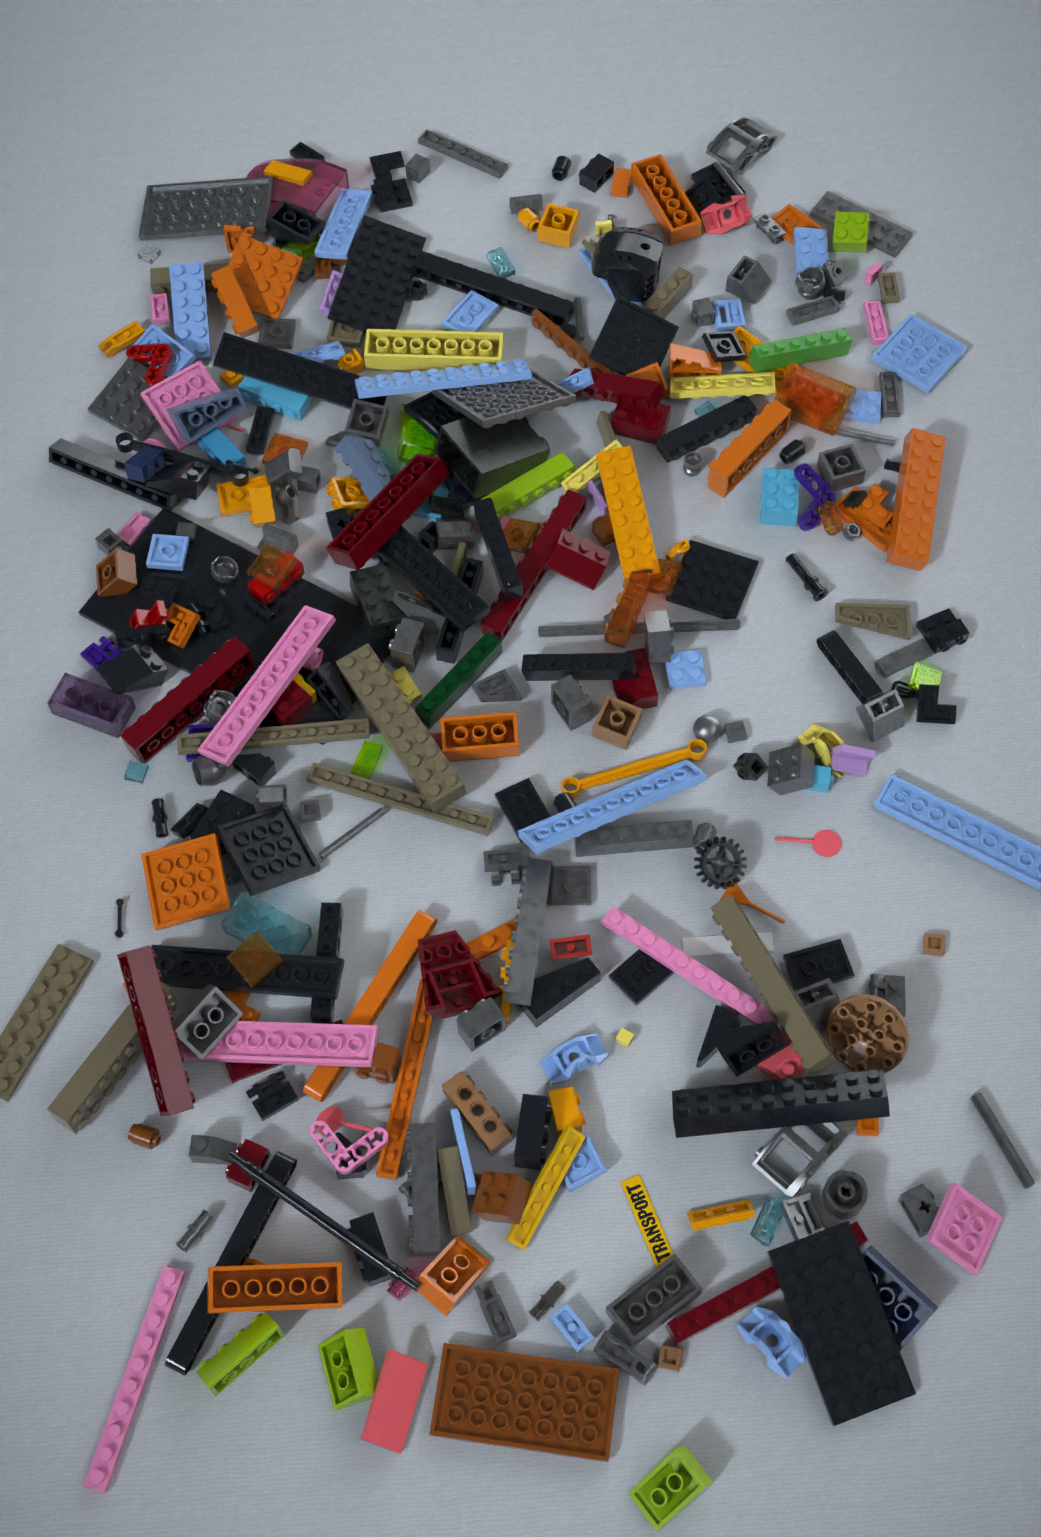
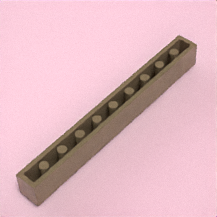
M729 894L710 907L714 913L712 915L713 920L718 926L721 924L723 928L721 933L727 941L730 940L732 942V951L743 960L740 964L746 972L749 971L752 975L750 977L751 982L756 988H760L762 992L760 997L766 1004L769 1003L772 1009L769 1010L776 1021L779 1019L782 1024L780 1026L781 1031L786 1037H790L792 1041L790 1046L796 1054L799 1053L802 1059L800 1062L803 1067L817 1074L836 1061L737 900Z

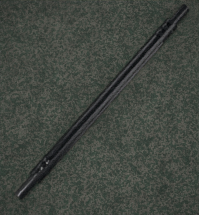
M233 1151L228 1153L227 1159L242 1168L243 1173L274 1193L396 1281H402L416 1292L419 1290L421 1284L406 1274L405 1270L368 1245L251 1161L247 1162Z

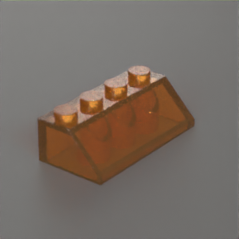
M653 570L632 571L629 578H625L622 586L624 590L622 593L619 592L616 599L618 604L616 608H612L609 615L611 620L609 624H605L602 634H605L604 642L626 648L651 589Z

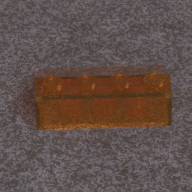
M791 362L775 400L792 410L790 420L834 437L853 402L857 390L854 386Z

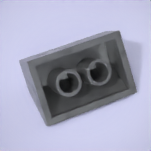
M208 984L172 1023V1028L178 1034V1042L200 1060H203L243 1013L216 986Z

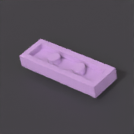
M332 270L319 313L329 314L343 273Z

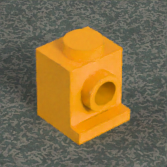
M356 348L338 359V364H336L338 369L354 374L365 371L363 359Z

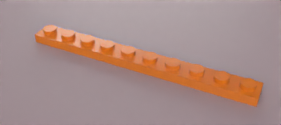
M420 979L387 1122L386 1132L389 1141L381 1149L376 1177L397 1181L406 1142V1130L409 1129L433 1016L426 1014L422 979Z

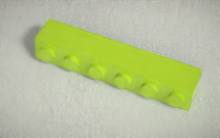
M561 452L482 499L491 497L500 521L502 517L512 515L516 510L526 507L530 502L541 498L548 491L556 489L563 480L575 472V465Z

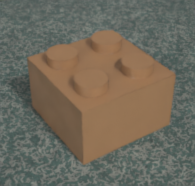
M607 695L593 724L592 736L627 750L641 720L643 709Z

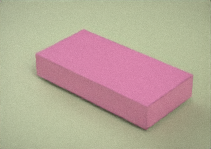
M137 512L120 530L117 536L123 540L124 545L131 548L152 520Z

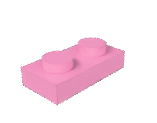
M167 293L150 295L153 324L171 323Z

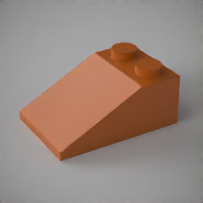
M457 1235L420 1274L417 1282L421 1286L417 1292L445 1316H448L491 1262Z

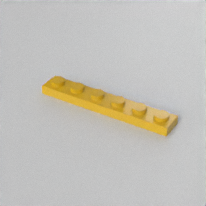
M565 1126L527 1196L520 1224H512L504 1238L521 1250L526 1249L586 1136L571 1126Z

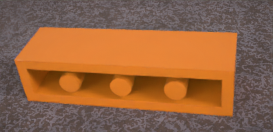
M228 265L211 273L213 277L211 282L215 290L218 289L220 292L218 297L221 304H225L227 307L225 313L229 320H233L234 325H232L235 334H239L241 338H244L259 331L260 328L231 266Z

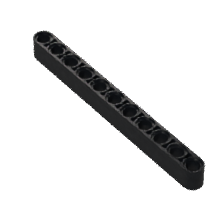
M277 1151L265 1172L286 1186L296 1168L297 1159ZM258 1184L215 1267L243 1265L245 1259L249 1258L280 1199L278 1196L261 1184ZM207 1282L165 1361L166 1367L184 1376L191 1369L219 1313L207 1314Z

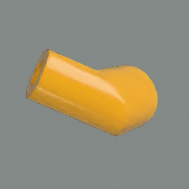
M682 540L676 543L665 554V558L668 561H672L677 555L687 552L690 549L689 542Z

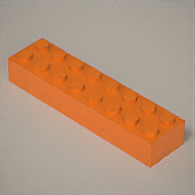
M912 428L904 438L886 562L921 571L929 562L946 437Z

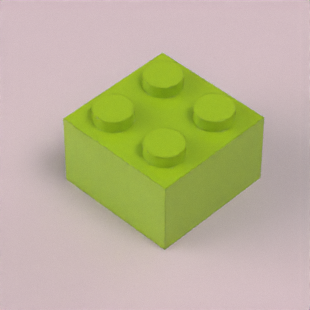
M836 212L833 252L867 253L870 225L869 212Z

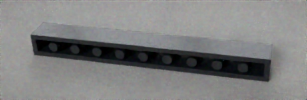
M421 251L413 264L415 277L465 294L473 290L500 306L532 316V311L538 309L558 326L568 324L574 314V302L431 253Z

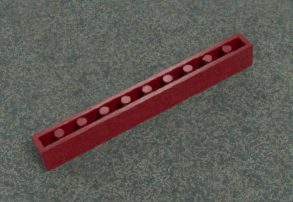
M569 489L564 495L560 496L557 507L552 509L550 518L543 523L540 534H536L533 539V545L531 548H527L524 559L519 561L516 566L523 585V597L505 602L500 590L497 601L493 602L490 607L491 611L481 621L482 634L488 631L499 640H504L548 570L545 568L555 537L562 529L572 532L587 508V497Z
M856 1221L850 1225L858 1246L861 1247L868 1239ZM770 1267L667 1322L665 1328L675 1347L780 1291L781 1289L773 1268Z

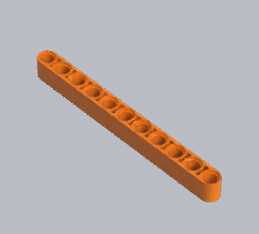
M421 910L417 911L344 1024H374L419 953L418 939L429 937L437 924L435 917ZM317 1065L306 1082L303 1093L319 1102H323L346 1066Z

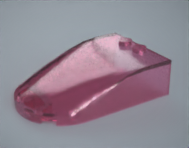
M273 159L274 161L311 170L313 176L305 186L273 177L274 184L270 213L283 200H286L316 217L317 211L336 186L349 189L347 169L316 159ZM272 160L255 166L246 178L267 176L264 170Z

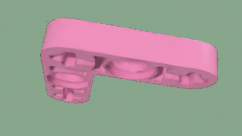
M324 1121L313 1122L310 1126L312 1139L334 1168L343 1175L351 1173L384 1148L389 1141L386 1130L376 1127L372 1129V1132H368L346 1149ZM316 1128L323 1129L326 1136L325 1140H323L319 1133L316 1134ZM376 1134H378L379 1136L383 1134L382 1142L376 1140L374 1143H372L375 1140ZM367 1140H369L370 1143H372V1145H373V1147H374L373 1149H371V1147H370L369 1143L367 1142ZM331 1142L338 1145L337 1150L333 1153L326 1151V1146ZM359 1146L367 1147L368 1151L364 1156L356 1154V1149ZM351 1152L354 1158L357 1160L356 1162H354L353 1158L351 1159V1156L349 1155ZM349 1159H351L348 1162L349 1166L347 1168H345L344 1166L340 1168L341 1160H344L346 1162Z

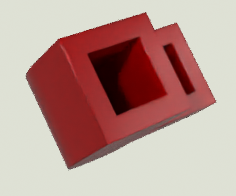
M156 600L150 610L136 609L129 618L131 629L157 624L166 625L165 619L168 612L164 601Z

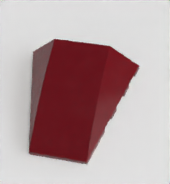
M456 930L418 939L426 1014L441 1019L457 1016L465 1010L470 1011L480 1000H487L490 997L494 1000L503 993L500 987L494 984L491 975L486 973L481 967V962L471 954V949Z

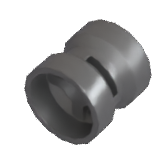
M689 452L685 455L683 471L686 475L694 477L700 473L702 458L699 453Z

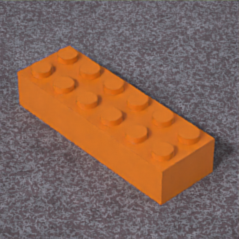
M662 154L631 163V179L670 245L701 236L702 221Z
M775 399L770 405L767 404L762 413L756 415L752 423L742 430L741 435L738 438L735 437L727 449L724 448L720 456L710 463L707 487L725 498L788 432L792 410Z
M342 1262L208 1267L207 1314L337 1309L343 1307Z

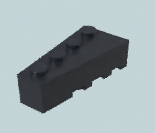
M588 957L534 979L531 1005L518 1004V1006L537 1028L599 983L601 972Z

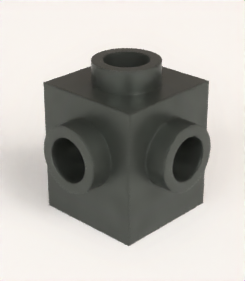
M743 753L733 765L741 779L757 781L768 768L757 753Z

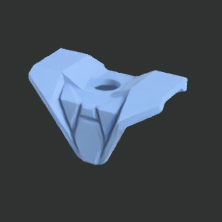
M595 1033L577 1036L555 1047L540 1064L551 1084L554 1085L569 1082L571 1076L577 1074L578 1071L593 1066L594 1063L600 1066L609 1056V1053L601 1043L598 1034ZM571 1053H578L580 1057L571 1063L568 1058Z
M756 1306L737 1324L736 1327L747 1345H756L767 1357L766 1366L782 1378L786 1379L806 1360L800 1339L790 1329L789 1324L780 1319L774 1311ZM768 1335H775L777 1337L778 1345L776 1347H769L766 1344L765 1339Z

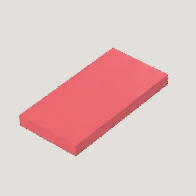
M392 1349L387 1350L360 1437L361 1440L402 1454L428 1364Z

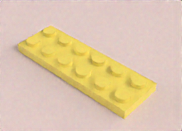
M775 372L671 377L670 399L735 397L737 395L753 396L754 394L770 395L775 393Z

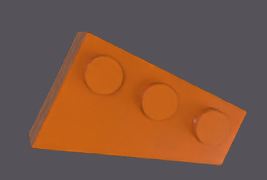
M670 343L669 381H671V377L721 375V362L715 363L708 351Z

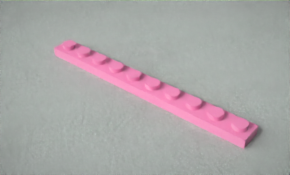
M614 906L601 921L602 925L729 1009L739 1012L741 1017L753 1025L775 1021L777 1025L779 1024V1019L777 1021L774 1019L768 1007Z
M163 1266L85 1479L84 1487L107 1493L184 1279L185 1272Z

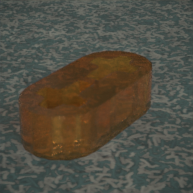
M826 501L821 504L819 514L826 533L834 536L843 529V523L837 506L832 501Z

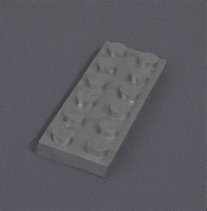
M829 191L823 195L810 211L811 217L832 227L835 224L836 212H869L868 245L894 258L900 253L913 234Z

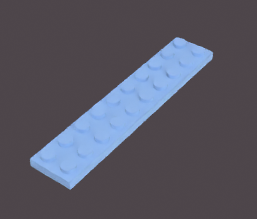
M515 359L512 362L497 361L494 364L480 363L476 366L463 365L459 368L450 366L441 370L432 368L423 372L414 370L406 374L397 372L388 376L384 374L370 378L362 376L359 379H355V387L358 397L361 399L532 379V373L526 360Z
M687 759L518 830L519 838L536 854L544 852L548 848L563 844L574 837H579L585 832L595 830L606 823L614 822L622 816L630 815L636 810L646 808L652 803L664 800L673 794L681 793L689 787L697 786L707 780L706 773Z
M890 774L873 805L874 808L1041 891V847Z

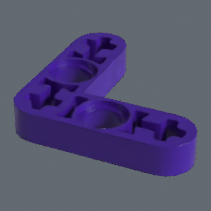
M801 464L795 468L794 475L814 498L798 520L800 529L808 531L816 527L834 504L836 497L834 492L811 466ZM813 481L818 485L817 490L812 487ZM815 506L820 510L819 515L814 512Z

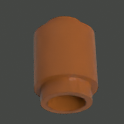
M139 1123L131 1126L128 1139L133 1144L153 1149L159 1145L161 1135L159 1129Z

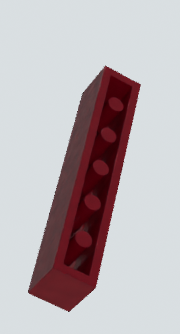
M574 368L569 376L582 371V369ZM591 371L594 384L573 393L577 397L656 409L665 395L659 381Z

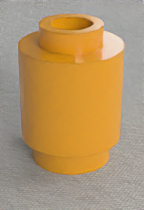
M529 208L522 209L518 214V221L528 231L536 232L538 230L540 218Z

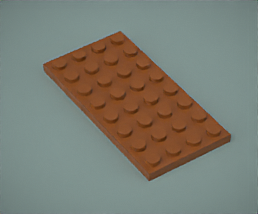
M444 1343L429 1435L609 1462L619 1368Z

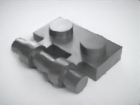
M870 974V981L868 982L870 995L878 996V991H884V1000L896 1007L902 1016L905 1017V976L884 975L883 982H879L878 974Z

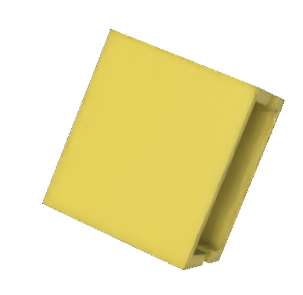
M621 1028L615 1041L628 1048L634 1038V1034Z

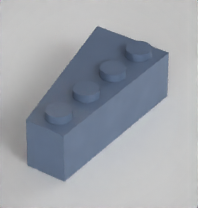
M230 388L167 408L166 410L181 439L190 444L246 409L247 406L240 392Z
M346 434L334 448L337 453H341L344 457L342 459L346 466L349 465L353 470L352 476L362 484L360 488L369 501L391 481L388 470L385 468L372 440Z

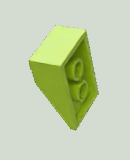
M684 1445L670 1453L628 1494L658 1532L701 1496L714 1482Z

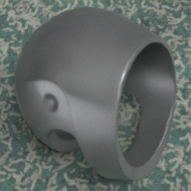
M202 756L192 760L193 775L199 786H215L225 779L227 775L226 765Z

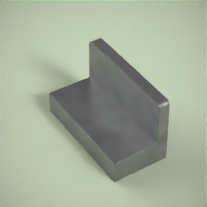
M265 523L262 527L263 538L257 548L279 558L287 551L293 555L299 544L297 535Z

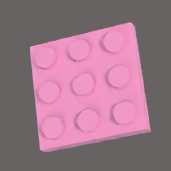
M950 1183L925 1241L971 1274L978 1275L1002 1217L957 1183Z

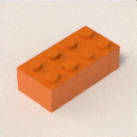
M516 712L440 718L442 752L449 762L520 756Z

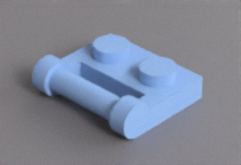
M741 299L711 302L715 311V332L735 330L738 326L745 329L746 323ZM723 308L725 311L727 321L726 323H722L720 309Z

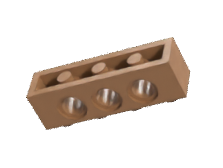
M460 1071L441 1085L442 1092L455 1109H459L461 1117L491 1156H493L512 1142L511 1134L513 1132L506 1122L503 1124L499 1120L500 1115L493 1106L490 1108L486 1103L487 1098L481 1090L477 1091L475 1089V1083L470 1075L465 1076ZM466 1092L471 1094L469 1099H462L460 1097ZM480 1108L484 1112L477 1116L473 1114L475 1109ZM488 1125L496 1126L493 1132H488L485 1128Z

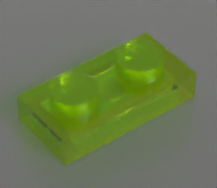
M364 740L351 774L371 779L382 753L383 745Z

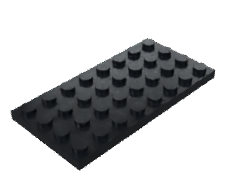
M364 215L327 319L365 333L367 329L396 330L409 290H407V286H411V281L415 274L413 264L423 250L426 238Z
M849 1221L766 1251L832 1426L839 1425L916 1394Z

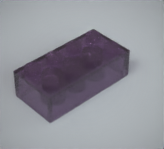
M64 673L47 702L52 714L116 738L120 737L136 709L131 696L125 694L116 695L112 689L68 673Z

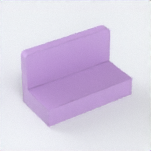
M592 480L588 481V495L603 519L610 517L603 484L595 486Z
M846 744L832 747L831 770L866 776L867 761L875 758L876 751Z

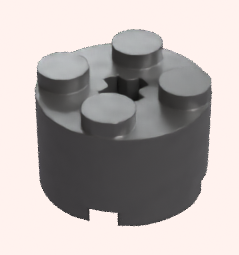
M839 1170L834 1172L827 1179L821 1194L825 1209L840 1220L856 1216L866 1203L868 1195L867 1184L859 1174L853 1171ZM841 1193H843V1194L847 1193V1194H848V1197H847V1196H842Z

